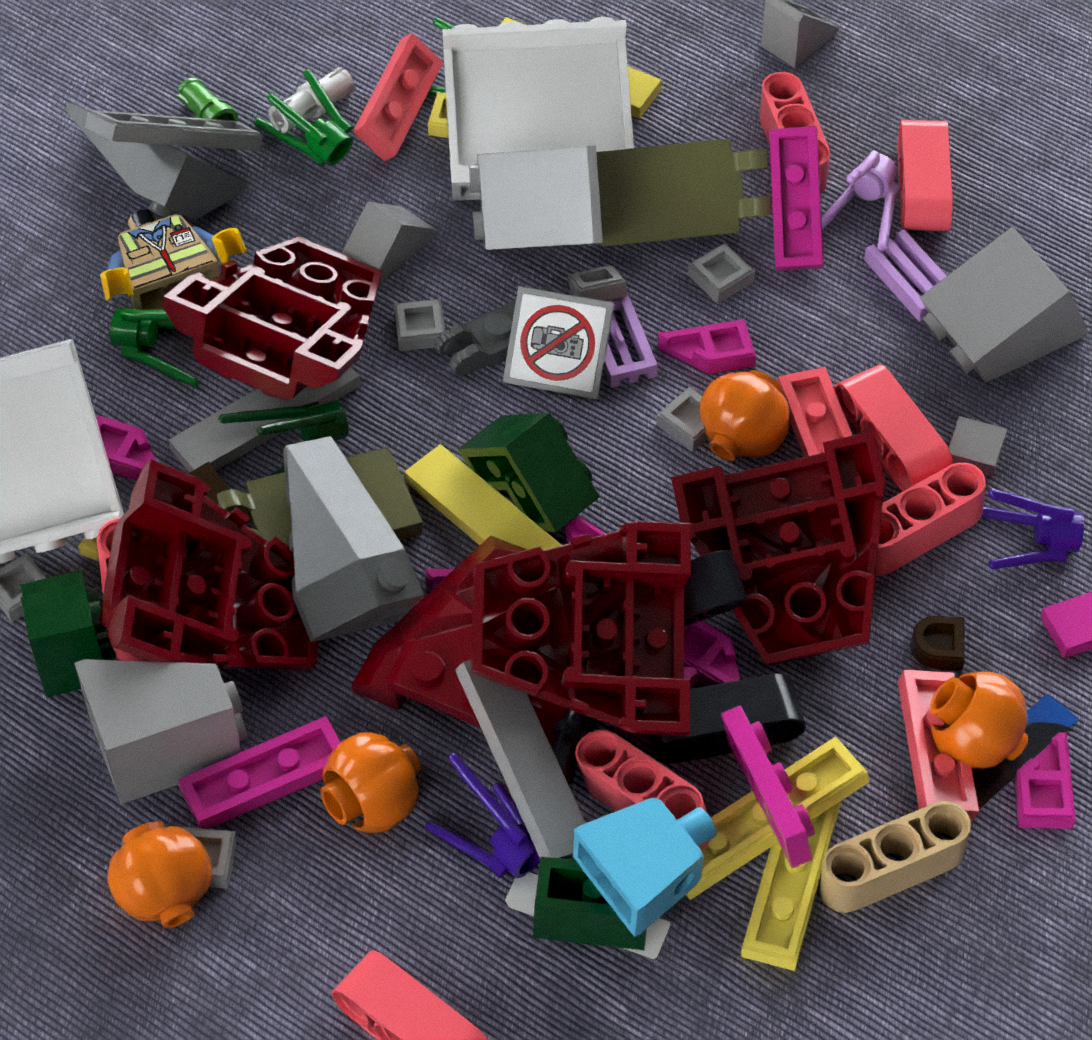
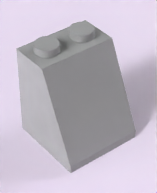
M596 146L477 154V164H469L471 193L480 192L481 211L472 212L474 240H483L485 250L603 243Z
M1013 226L919 297L928 312L922 320L938 341L947 337L955 346L949 352L960 368L966 374L974 369L985 383L1073 343L1089 333L1070 291Z
M90 659L75 662L88 716L120 805L179 785V778L240 753V741L248 739L240 712H243L236 686L233 681L223 683L216 664Z

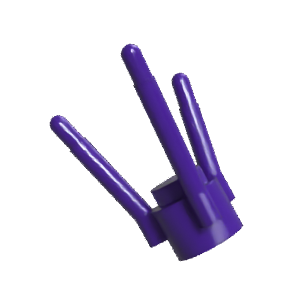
M997 489L989 490L988 495L992 499L1040 514L1034 515L984 506L981 517L1035 526V543L1043 544L1046 549L990 560L988 563L990 569L1010 568L1044 561L1065 562L1067 552L1077 553L1080 550L1084 534L1082 513L1074 512V508L1057 507Z
M451 753L448 757L449 762L501 825L490 839V844L494 847L493 854L432 820L426 822V829L445 842L487 865L499 878H502L508 871L515 878L524 877L540 863V857L515 802L502 784L495 783L492 789L500 800V805L460 756L456 753Z

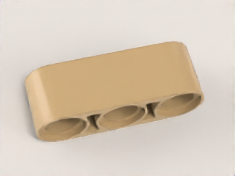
M937 802L836 844L824 856L819 886L821 900L827 907L836 912H853L954 869L964 858L971 830V821L968 813L961 806L953 802ZM945 833L953 839L941 840L933 834ZM895 853L902 856L905 860L894 861L887 858L884 854ZM849 874L855 877L856 881L845 882L838 879L835 875Z

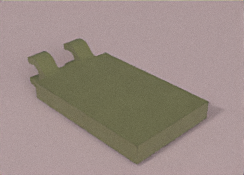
M731 138L597 152L603 243H598L599 247L740 232L738 218L772 215L771 196L744 199L741 171L768 168L766 149L732 152Z
M389 447L345 457L398 539L402 540L422 535L423 521ZM285 473L247 481L245 493L231 489L217 494L219 506L229 513L236 507L250 517L247 523H254L256 530L250 529L269 542L276 536L289 546V535L292 532L291 510L286 504Z

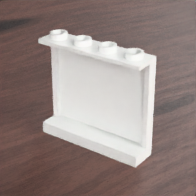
M597 17L589 22L569 23L566 20L554 19L537 25L505 22L498 27L478 28L472 24H461L452 29H442L452 201L480 200V192L471 193L469 180V164H477V154L578 146H596L597 152L634 148L625 41L626 20Z
M73 339L0 358V564L16 558V550L34 546L36 553L50 551L66 544L65 537L84 532L86 539L97 538L100 529L106 523L120 519L124 515Z

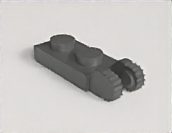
M548 285L540 288V290L553 292ZM516 300L465 323V325L456 324L450 327L449 330L445 329L444 332L437 336V339L434 340V346L440 355L448 356L456 352L452 359L449 360V366L455 375H468L469 372L477 371L487 365L492 367L506 360Z

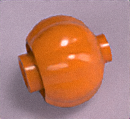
M751 370L749 372L728 373L710 382L702 395L699 413L706 435L711 440L709 448L715 455L727 461H734L736 456L756 459L775 452L783 444L790 425L789 406L782 394V387L774 378L764 372Z
M980 671L966 673L959 678L952 677L938 688L931 700L930 712L945 722L943 727H937L932 724L931 730L935 745L940 753L950 755L954 759L955 764L961 761L971 766L972 769L994 767L1005 758L1009 761L1016 759L1027 745L1028 735L1024 731L1027 726L1028 717L1024 696L1019 687L1003 674Z
M363 732L350 736L338 744L325 763L322 774L325 786L320 789L323 804L332 818L341 825H345L363 814V820L351 824L356 830L364 833L388 831L409 816L417 803L419 788L416 774L421 771L420 761L410 746L407 744L398 746L381 734Z
M161 821L148 822L127 832L122 838L123 845L113 854L107 871V883L117 905L129 916L140 921H161L164 928L176 927L189 921L194 916L192 907L205 895L211 883L212 865L205 846L187 830L178 826L165 828L164 823Z

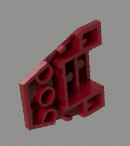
M298 236L256 251L254 263L237 269L238 263L234 260L223 263L220 275L207 279L200 272L190 275L163 296L162 308L178 332L192 337L193 355L200 365L217 371L223 377L236 379L255 387L268 396L278 397L286 401L294 398L307 386L316 389L338 380L359 359L382 270Z
M874 431L823 442L824 453L724 475L722 466L671 477L680 522L691 523V542L698 554L703 556L721 550H732L748 599L747 603L732 611L766 667L869 644L877 554L881 531L880 524L885 491V478Z
M150 459L144 465L132 491L129 510L119 519L113 535L99 617L101 625L109 628L107 636L113 647L153 662L216 664L217 667L310 670L317 662L319 641L311 643L292 596L291 580L295 576L294 556L293 552L289 551V546L276 536L269 542L245 525L250 517L236 507L229 513L207 497L206 494L210 487L199 478Z
M634 521L623 524L620 530L595 537L585 534L574 537L571 543L543 550L540 546L476 563L473 573L471 673L634 734L688 736L690 734V679H684V587L691 575V523Z
M490 535L431 592L375 642L351 685L352 691L396 710H400L407 697L480 727L455 671L462 662L471 660L474 565L527 549ZM527 694L551 746L554 738L552 733L554 724L557 720H562L567 709Z

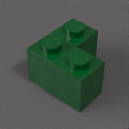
M550 412L500 416L458 448L471 470L495 490H507L516 507L545 532H557L600 498L592 484L593 477L590 470L581 460L577 459L567 442L568 435L564 426L556 418L552 417Z
M82 570L20 584L23 596L20 599L29 642L45 696L49 697L81 689L75 662L84 659L114 660L106 627L101 625L99 621L101 602L98 589L87 590Z
M541 856L534 904L533 938L635 950L645 949L647 929L634 937L576 860Z

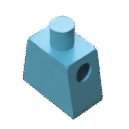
M650 798L574 829L573 858L632 935L636 937L698 884L701 879L704 860L699 846L716 837L717 832L712 819L701 807L676 819L660 799Z

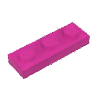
M817 127L769 129L776 271L824 268Z
M741 705L721 713L728 744L789 864L794 868L811 861L812 855L808 838L815 835L814 827L803 804L793 807L788 797V794L793 793V789L781 762L771 765L766 753L771 752V746L759 721L750 724Z
M324 716L179 778V788L198 828L210 829L323 780V769L328 756L341 742L327 716Z

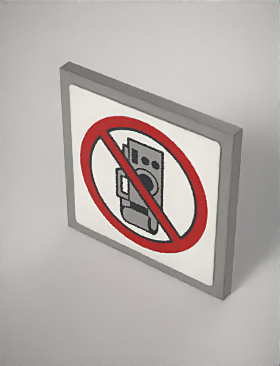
M518 286L503 382L598 399L615 303Z

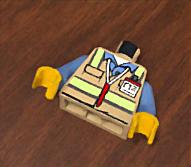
M144 209L135 212L128 220L130 230L121 232L118 236L120 251L110 257L107 270L100 274L105 301L111 300L112 297H122L128 294V296H131L133 309H163V296L186 277L198 272L207 279L220 275L218 261L223 264L229 262V259L234 254L247 253L238 228L225 229L213 235L197 226L191 227L181 215L174 214L157 220L154 213L150 210Z

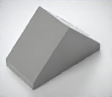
M765 0L761 47L794 68L833 38L839 30L838 26L806 6L789 0Z
M367 201L341 254L382 270L381 283L437 236L436 229L402 206Z

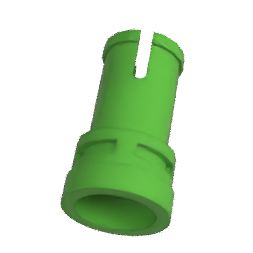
M189 78L179 86L177 92L180 95H177V98L197 118L238 122L237 112L230 105L226 104L223 99L215 97L198 78Z

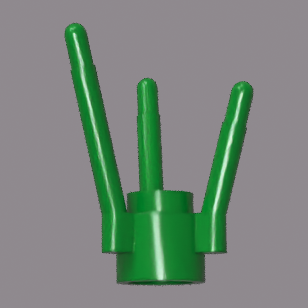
M306 69L303 73L304 77L331 120L326 121L323 118H319L310 124L275 94H269L268 101L305 132L304 137L308 143L288 132L282 133L281 130H276L271 123L261 118H255L253 122L255 126L309 155L320 166L324 164L334 166L348 154L352 147L353 139L348 134L353 127L341 117L310 69Z
M127 307L116 309L111 319L109 336L113 345L122 347V358L137 360L192 387L199 385L197 378L142 351L146 346L152 347L155 344L159 329L177 330L164 309L138 310Z

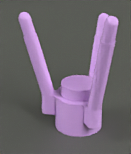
M871 151L869 156L847 176L846 180L851 184L823 214L822 230L855 195L867 201L884 197L885 201L877 247L880 251L886 250L895 199L901 191V187L894 182L898 174L897 167L889 157L879 154L877 151Z

